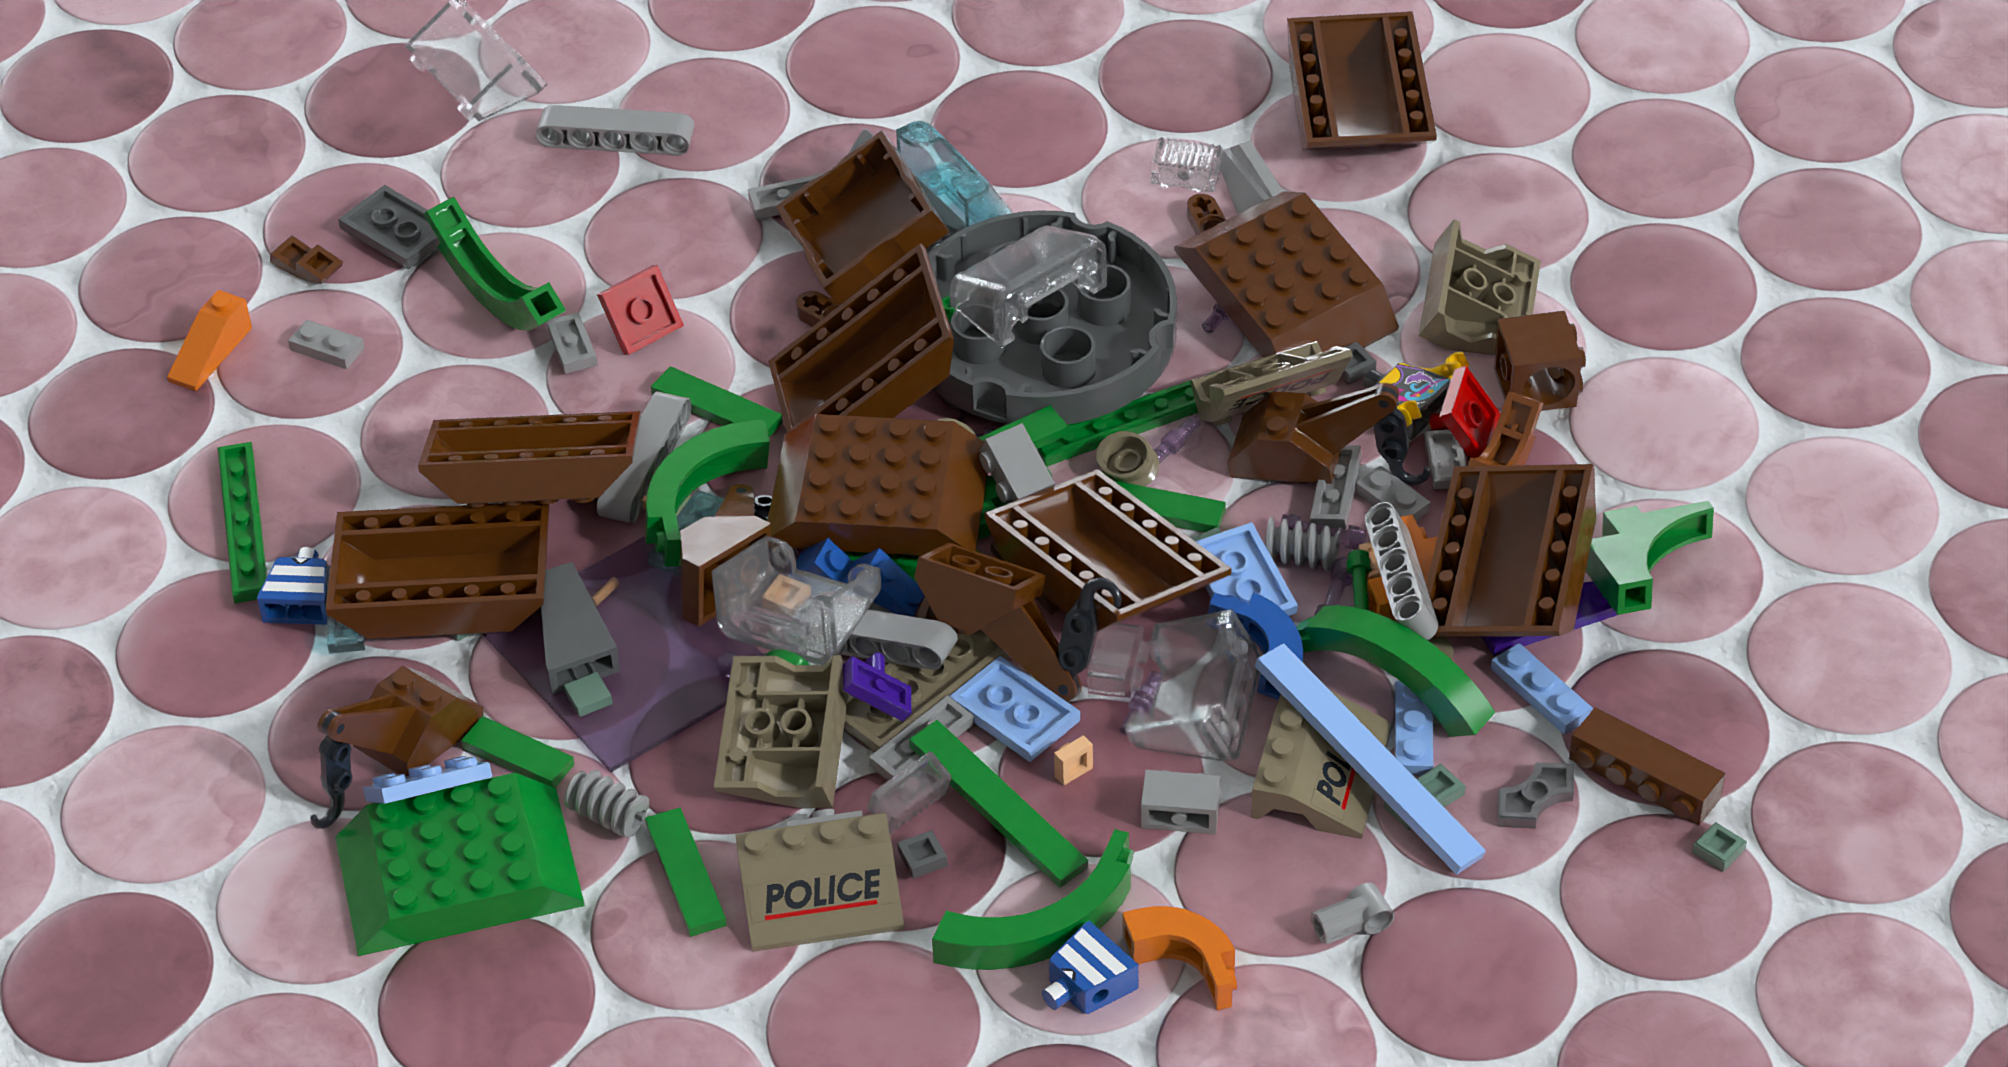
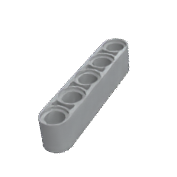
M549 105L542 111L536 130V138L542 145L551 148L677 156L683 155L689 150L695 124L690 116L683 113Z
M657 391L652 395L640 419L633 463L598 498V516L632 524L637 520L643 508L641 499L647 495L650 481L656 469L674 450L688 423L691 413V400L689 398Z
M1380 502L1367 511L1365 524L1392 614L1398 623L1429 640L1436 634L1438 622L1409 529L1391 503Z
M807 601L787 630L790 639L798 646L806 649L865 659L879 652L883 654L885 662L930 670H937L941 667L958 640L955 630L940 621L819 601Z

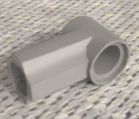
M1367 882L1355 887L1348 894L1347 899L1312 912L1311 922L1320 942L1329 944L1362 930L1367 934L1379 933L1391 925L1395 915L1377 886Z

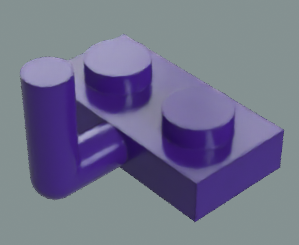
M876 652L865 662L852 656L843 664V691L902 722L912 713L911 686L885 673V658L883 654Z

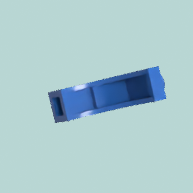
M829 538L803 550L788 575L792 580L811 587L813 599L829 594L851 595L874 602L898 615L914 617L918 604L924 597L919 585L880 548L852 561Z

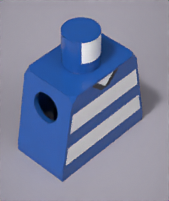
M303 547L298 550L296 558L280 557L275 560L257 597L263 623L330 625L331 617L326 614L330 574L327 561L319 558V554L315 549Z
M1089 920L1051 956L1049 960V981L1051 985L1042 990V997L1053 1010H1057L1070 1001L1082 1013L1090 1014L1139 988V964Z

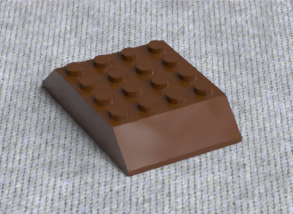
M1413 11L1287 18L1289 68L1303 151L1431 144L1437 140Z
M1284 191L1174 246V251L1262 357L1312 342H1318L1322 352L1328 351L1335 346L1344 348L1355 342H1358L1365 348L1396 332L1399 328L1381 280L1305 192Z
M921 243L768 361L787 433L815 414L894 418L949 377L954 338L925 246Z
M626 411L433 420L418 464L419 473L457 504L467 503L469 507H482L489 502H502L506 506H515L522 504L523 501L535 500L540 504H553L558 502L559 499H573L577 503L590 502L594 498H600L633 463L641 412Z
M815 414L784 435L767 522L771 523V547L807 549L829 538L842 551L870 553L880 548L886 554L922 556L947 543L976 551L988 473L983 469L979 459V451L984 441L953 421Z
M1593 464L1454 467L1426 584L1438 622V629L1434 636H1562L1574 631L1596 523L1595 468Z
M1098 469L985 513V521L1002 560L1046 575L1042 595L1066 614L1079 599L1083 586L1089 580L1102 577L1116 584L1122 597L1119 608L1114 607V599L1109 591L1099 589L1095 593L1093 602L1098 621L1096 632L1160 607L1231 575L1232 568Z
M523 502L515 506H506L500 503L487 504L482 507L461 505L337 512L326 614L367 639L513 631L544 604L550 504Z

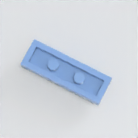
M1520 643L1492 659L1491 670L1564 735L1580 726L1593 710L1586 701Z
M1395 681V758L1412 775L1422 776L1433 769V712L1401 681Z

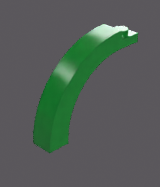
M455 197L432 207L423 214L440 241L437 247L455 274L470 293L503 323L518 330L528 331L541 326L566 311L550 282L540 287L526 285L511 275L495 259L473 229Z
M764 419L728 424L701 433L673 450L656 469L647 492L644 535L645 543H655L656 552L662 553L665 567L679 566L680 530L676 513L684 500L693 491L722 475L749 469L767 468L770 439Z
M1329 605L1324 606L1314 617L1303 620L1296 627L1302 641L1303 652L1336 651L1350 654L1380 667L1397 678L1427 705L1440 721L1449 737L1476 735L1496 713L1475 683L1446 654L1416 632L1383 615L1350 606Z
M1114 829L1107 847L1091 875L1068 896L1042 909L1006 917H977L946 910L932 938L933 963L972 970H996L1030 965L1050 959L1089 920L1098 929H1101L1114 916L1131 889V864L1134 850L1129 849V833Z

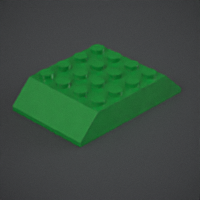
M518 773L478 780L385 804H367L335 836L358 956L585 906L557 789Z

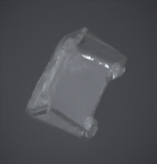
M450 0L404 45L413 54L409 60L421 72L427 69L461 103L457 109L469 121L474 117L478 121L486 119L539 94L548 85L515 49L510 47L465 0Z
M1050 225L1043 226L978 264L957 274L951 281L950 305L1002 348L1015 340V335L1011 332L1015 323L1018 320L1022 323L1028 320L1027 307L1070 282L1080 289L1086 287L1093 294L1107 287L1106 246L1094 235Z
M769 536L763 537L712 570L717 621L721 630L728 637L768 650H787L801 656L807 662L817 665H824L833 655L839 654L881 590L880 568L858 564L849 571L848 584L798 570L791 546L780 539Z
M1233 609L1155 624L1151 640L1148 643V653L1161 671L1149 716L1142 711L1135 712L1127 722L1126 733L1129 741L1137 748L1222 762L1237 759L1241 753L1260 674L1255 667V663L1260 657L1256 645Z

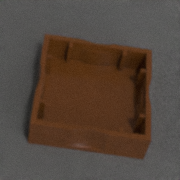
M882 130L846 155L831 170L811 180L775 206L793 237L803 247L806 260L824 290L833 300L841 304L920 243L927 249L949 233V230L904 158Z

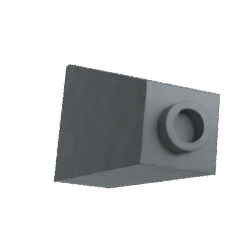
M573 562L546 570L544 604L541 606L546 669L552 695L565 691L564 684L598 672L599 676L603 678L621 672L617 646Z

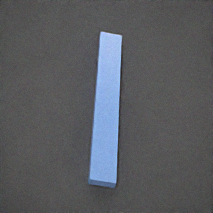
M1284 643L1257 659L1255 663L1257 670L1456 875L1483 858L1486 850Z

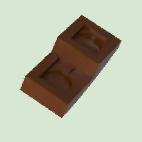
M293 235L270 254V262L297 278L316 284L324 283L343 266L342 260L317 244L314 248H310Z

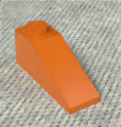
M217 290L199 310L167 376L168 382L193 391H197L252 329L245 298L221 290Z

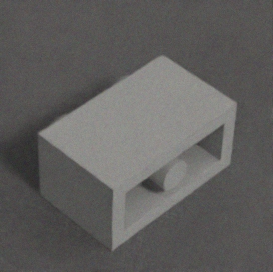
M1023 423L985 439L979 451L980 463L983 469L993 476L996 482L997 495L1003 503H1012L1055 485Z
M1146 770L1141 801V828L1216 834L1220 806L1221 776L1205 773L1194 774L1170 772L1167 770Z

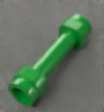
M1353 550L1348 553L1346 566L1347 573L1351 574L1353 578L1354 607L1370 611L1367 573L1372 571L1371 559L1367 551Z

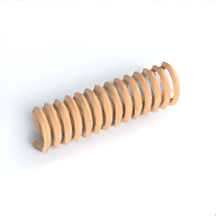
M612 577L609 582L591 597L595 601V606H598L619 586V581L615 577Z

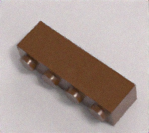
M1596 707L1572 734L1570 760L1609 779L1612 783L1621 785L1642 796L1645 800L1664 807L1682 819H1687L1700 826L1722 798L1725 772Z

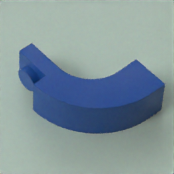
M1214 592L1209 604L1206 623L1248 637L1257 644L1263 655L1284 643L1303 663V646L1300 634L1291 618L1278 605L1254 592L1249 604L1240 601L1234 596H1224ZM1260 673L1257 693L1279 700L1280 692Z

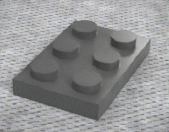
M386 185L379 188L338 219L341 230L407 269H410L429 255L440 244V241L423 215L427 209Z

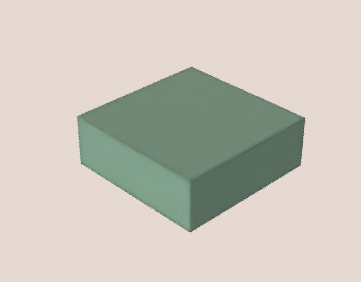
M598 672L564 684L565 694L579 717L613 704L612 696Z
M1715 822L1693 844L1692 853L1724 872L1746 850L1747 841Z

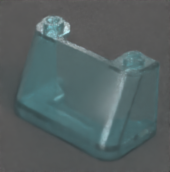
M914 121L896 129L897 149L910 170L937 196L945 194L965 214L966 227L992 217L1013 213L989 181L932 125L923 121Z

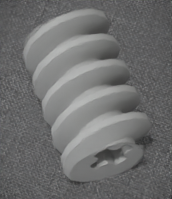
M1271 516L1268 520L1265 546L1273 561H1275L1280 553L1282 563L1288 564L1294 555L1296 566H1302L1308 557L1310 568L1316 569L1322 560L1324 570L1330 571L1338 557L1342 530L1339 528L1335 536L1332 537L1329 526L1325 525L1321 534H1317L1315 523H1311L1307 532H1303L1301 521H1297L1294 528L1289 530L1287 519L1284 518L1277 528Z
M592 770L587 775L584 771L575 774L567 787L564 798L565 806L568 809L577 811L581 816L589 817L592 822L600 823L605 829L613 830L617 835L630 838L639 830L649 808V798L646 795L637 797L636 790L632 788L626 790L625 785L621 782L614 784V780L609 776L602 778V774L598 770Z

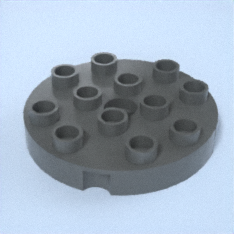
M1023 211L1000 215L974 223L946 238L928 254L941 299L955 294L960 296V301L963 304L954 312L951 322H949L954 338L950 375L933 388L941 396L943 402L951 408L962 409L991 421L1010 424L1051 405L1066 424L1079 423L1111 413L1141 396L1158 380L1170 362L1177 337V294L1172 275L1164 261L1146 242L1118 225L1108 221L1096 225L1087 224L1080 221L1073 212ZM1040 315L1041 318H1035L1032 316Z

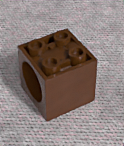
M1565 310L1498 319L1494 371L1504 400L1508 392H1515L1543 402L1541 411L1577 407L1578 392L1583 391V379L1580 372L1581 368L1586 366V356L1583 347H1578L1575 324L1569 323Z

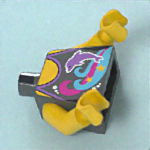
M1455 352L1446 358L1444 364L1434 368L1415 367L1402 362L1398 363L1386 375L1371 369L1363 380V387L1367 389L1381 383H1390L1398 388L1400 394L1396 408L1405 417L1408 439L1412 441L1429 424L1430 416L1441 412L1454 370L1464 366L1469 367V362L1463 352Z

